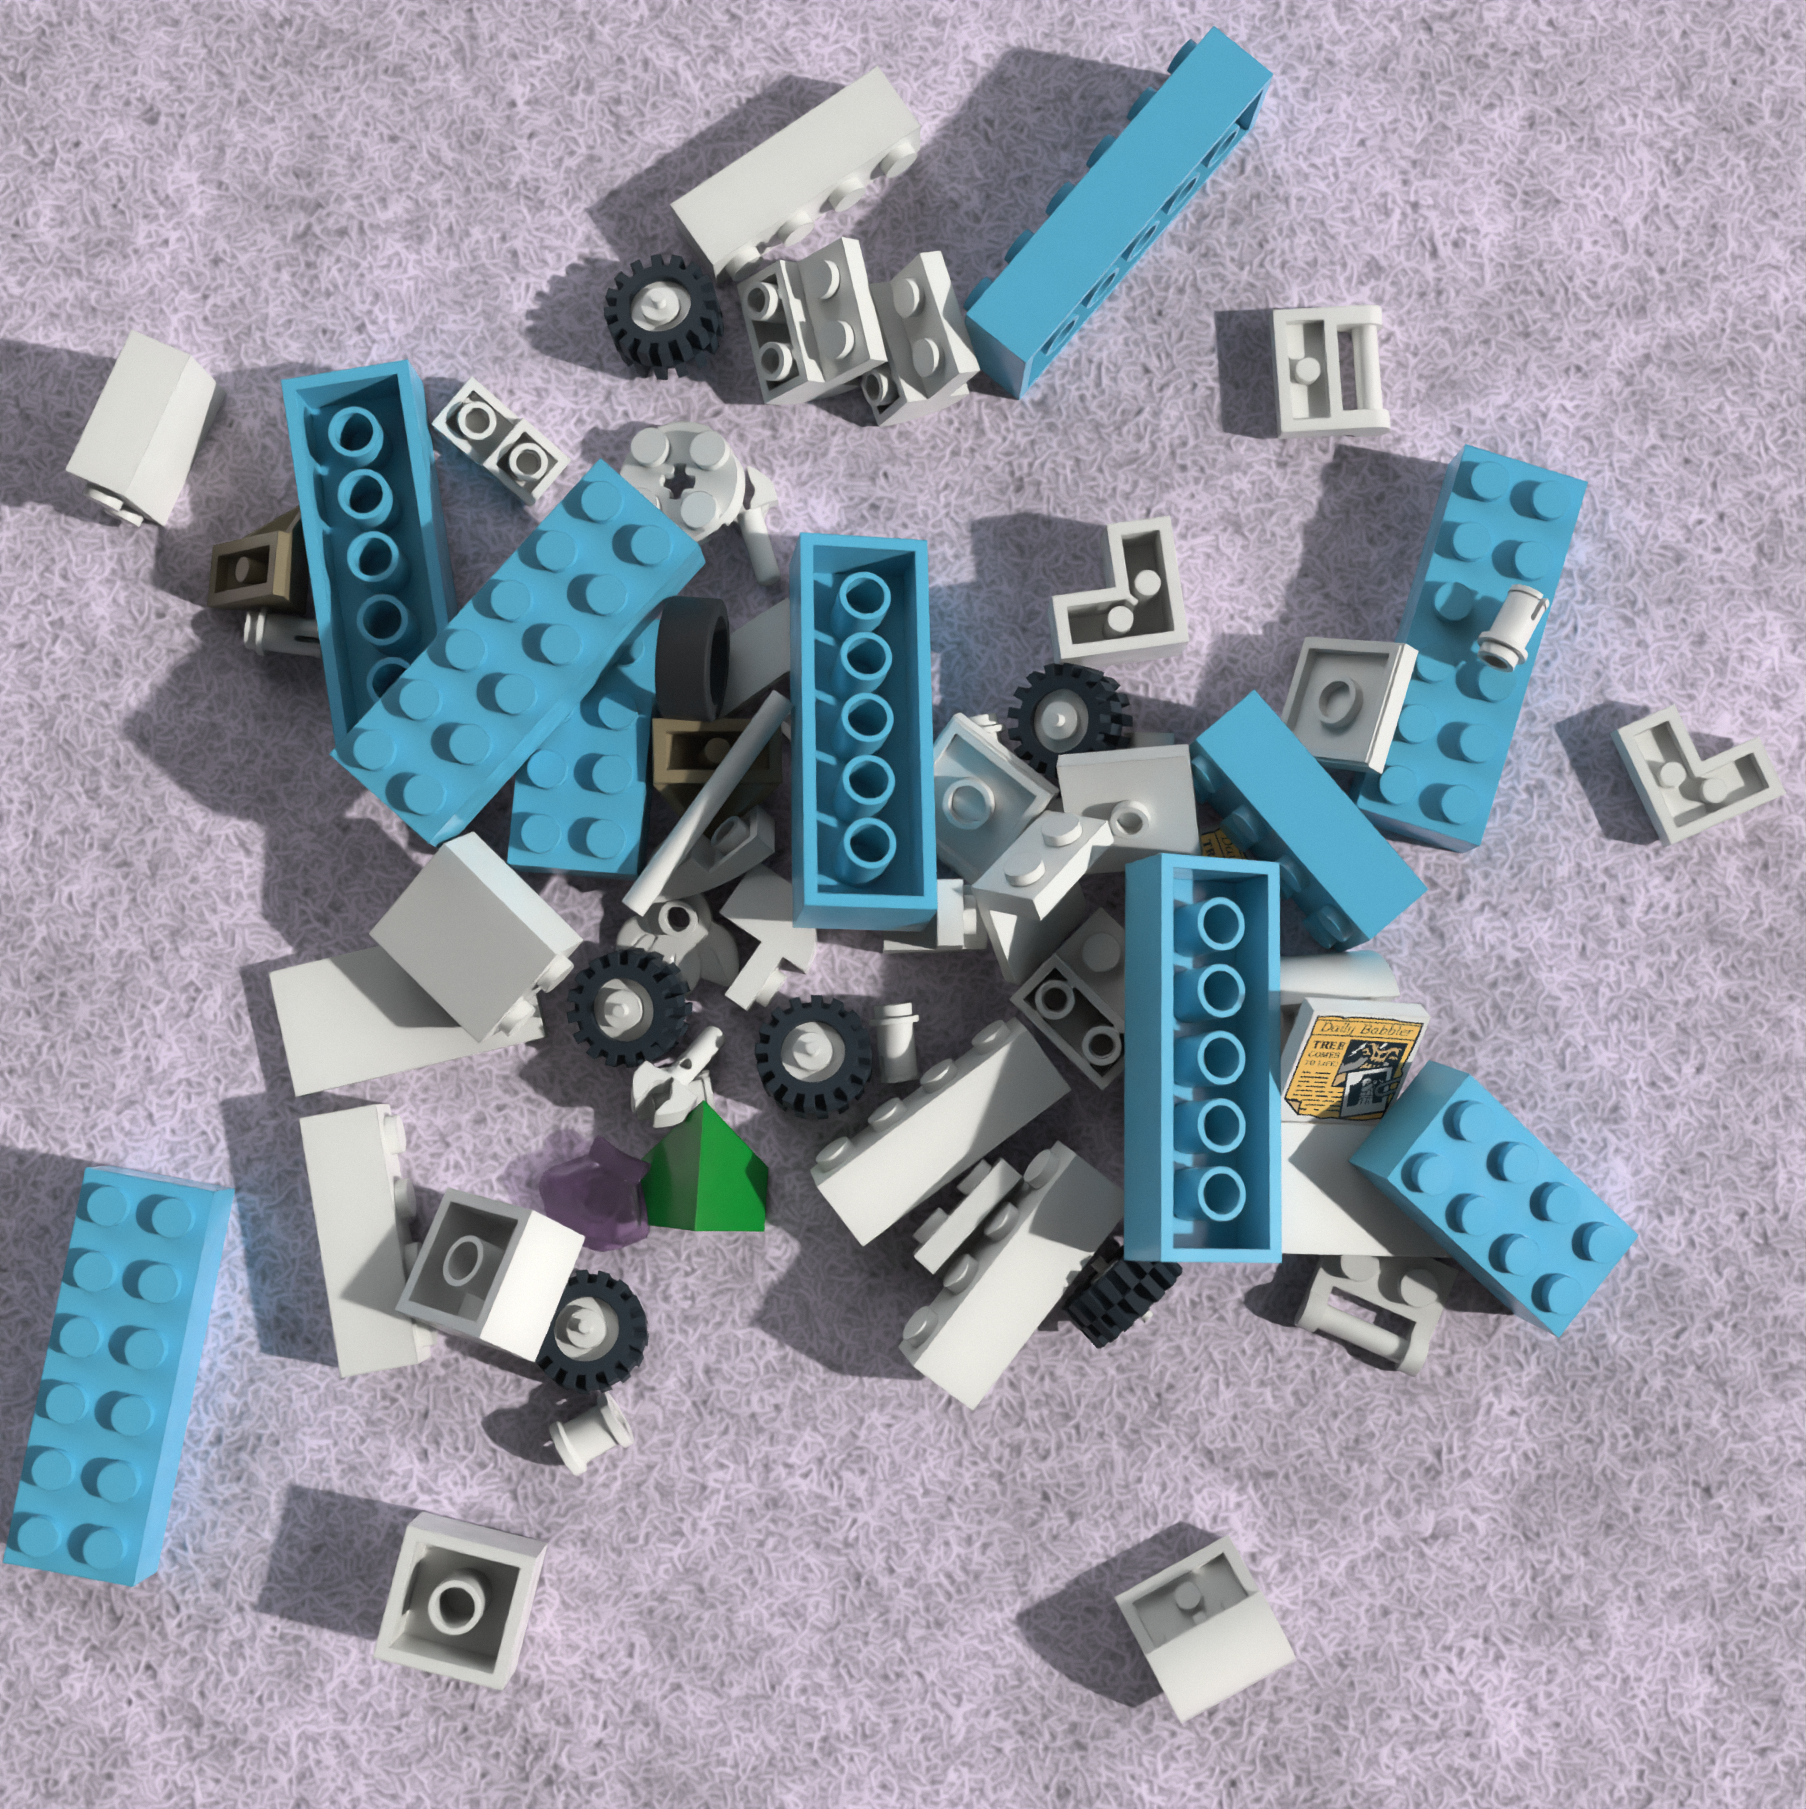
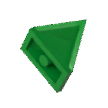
M703 1100L688 1114L683 1123L677 1124L641 1159L636 1224L689 1231L764 1232L769 1167Z

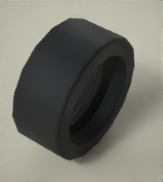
M673 596L667 599L660 619L655 652L656 700L659 712L665 719L713 722L719 717L727 687L730 653L729 619L727 607L722 599Z

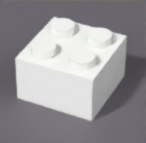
M447 1187L395 1310L448 1334L535 1362L569 1276L574 1268L585 1236L534 1210Z
M427 1512L420 1513L406 1527L373 1658L503 1691L516 1671L548 1543Z

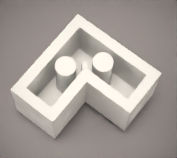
M1170 515L1106 524L1100 540L1106 589L1051 597L1047 616L1054 663L1064 665L1065 662L1096 668L1180 656L1189 643Z

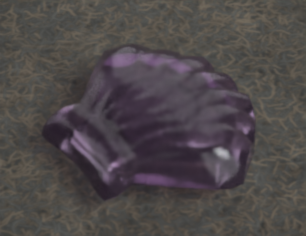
M598 1135L592 1142L588 1154L552 1167L543 1173L539 1181V1192L544 1204L545 1213L549 1219L585 1236L582 1246L590 1250L607 1252L624 1248L646 1239L650 1232V1225H648L647 1208L641 1180L650 1171L651 1164L622 1152L605 1138Z

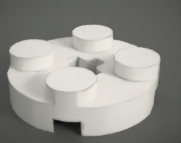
M677 421L664 424L659 428L649 427L639 431L631 442V451L626 456L620 471V475L700 546L711 541L708 535L717 531L723 523L729 526L737 516L745 494L744 469L737 456L733 453L731 446L716 431L696 422ZM686 472L690 479L695 480L694 487L684 489L681 499H674L673 492L669 489V484L678 474Z

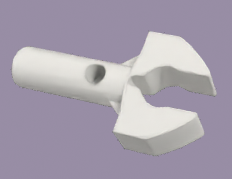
M747 466V472L755 494L750 500V509L746 510L742 504L732 522L741 528L757 583L760 586L766 587L776 584L781 579L780 570L764 521L769 508L777 506L779 503L773 482L760 471Z
M706 1027L670 1067L657 1068L646 1060L634 1072L631 1089L632 1112L635 1113L651 1094L663 1093L669 1089V1100L665 1101L655 1112L652 1126L658 1128L683 1123L688 1114L696 1107L698 1098L697 1095L689 1091V1083L725 1045L726 1037L724 1033L717 1027Z

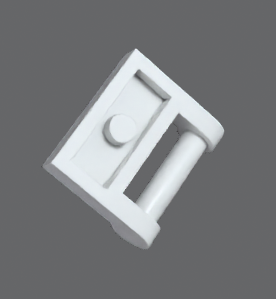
M1350 305L1272 310L1269 316L1277 438L1291 439L1345 435L1373 437L1389 433L1391 430L1389 411L1382 407L1377 331L1383 328L1381 307L1378 305ZM1337 332L1352 334L1358 410H1343Z
M1321 1254L1296 1312L1294 1325L1311 1333H1314L1317 1328L1395 1362L1394 1367L1396 1370L1416 1377L1426 1360L1429 1342L1459 1270L1430 1257ZM1333 1286L1410 1319L1411 1323L1405 1337L1403 1338L1328 1305V1297Z

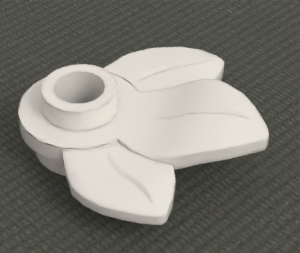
M703 892L677 900L652 903L649 911L643 917L638 914L629 918L617 936L615 951L627 950L633 947L644 948L645 953L656 951L664 955L662 962L666 965L674 962L681 970L675 975L680 983L687 981L691 990L684 994L685 1000L697 986L700 977L718 985L730 987L739 975L740 957L735 937L730 930L713 920L711 904ZM672 907H682L688 912L690 923L687 927H677L671 922L669 911Z

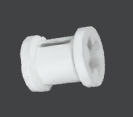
M608 1392L597 1397V1405L565 1424L557 1420L549 1425V1432L559 1455L575 1476H579L587 1470L586 1463L619 1444L626 1448L635 1442L626 1418Z

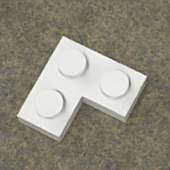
M1675 704L1610 733L1663 847L1675 844L1786 794L1759 736L1701 761Z

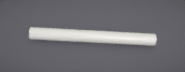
M774 690L771 692L623 898L622 903L643 917L793 708L794 704Z

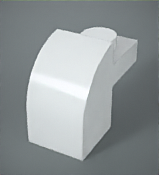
M760 862L746 873L719 912L728 921L760 942L756 951L725 993L726 997L750 1012L756 1002L766 1008L776 996L787 979V976L779 971L785 960L803 973H808L815 958L818 941L816 928H793L792 884Z
M937 879L938 910L922 932L883 931V954L958 953L986 950L987 929L971 889L972 885H963V879Z

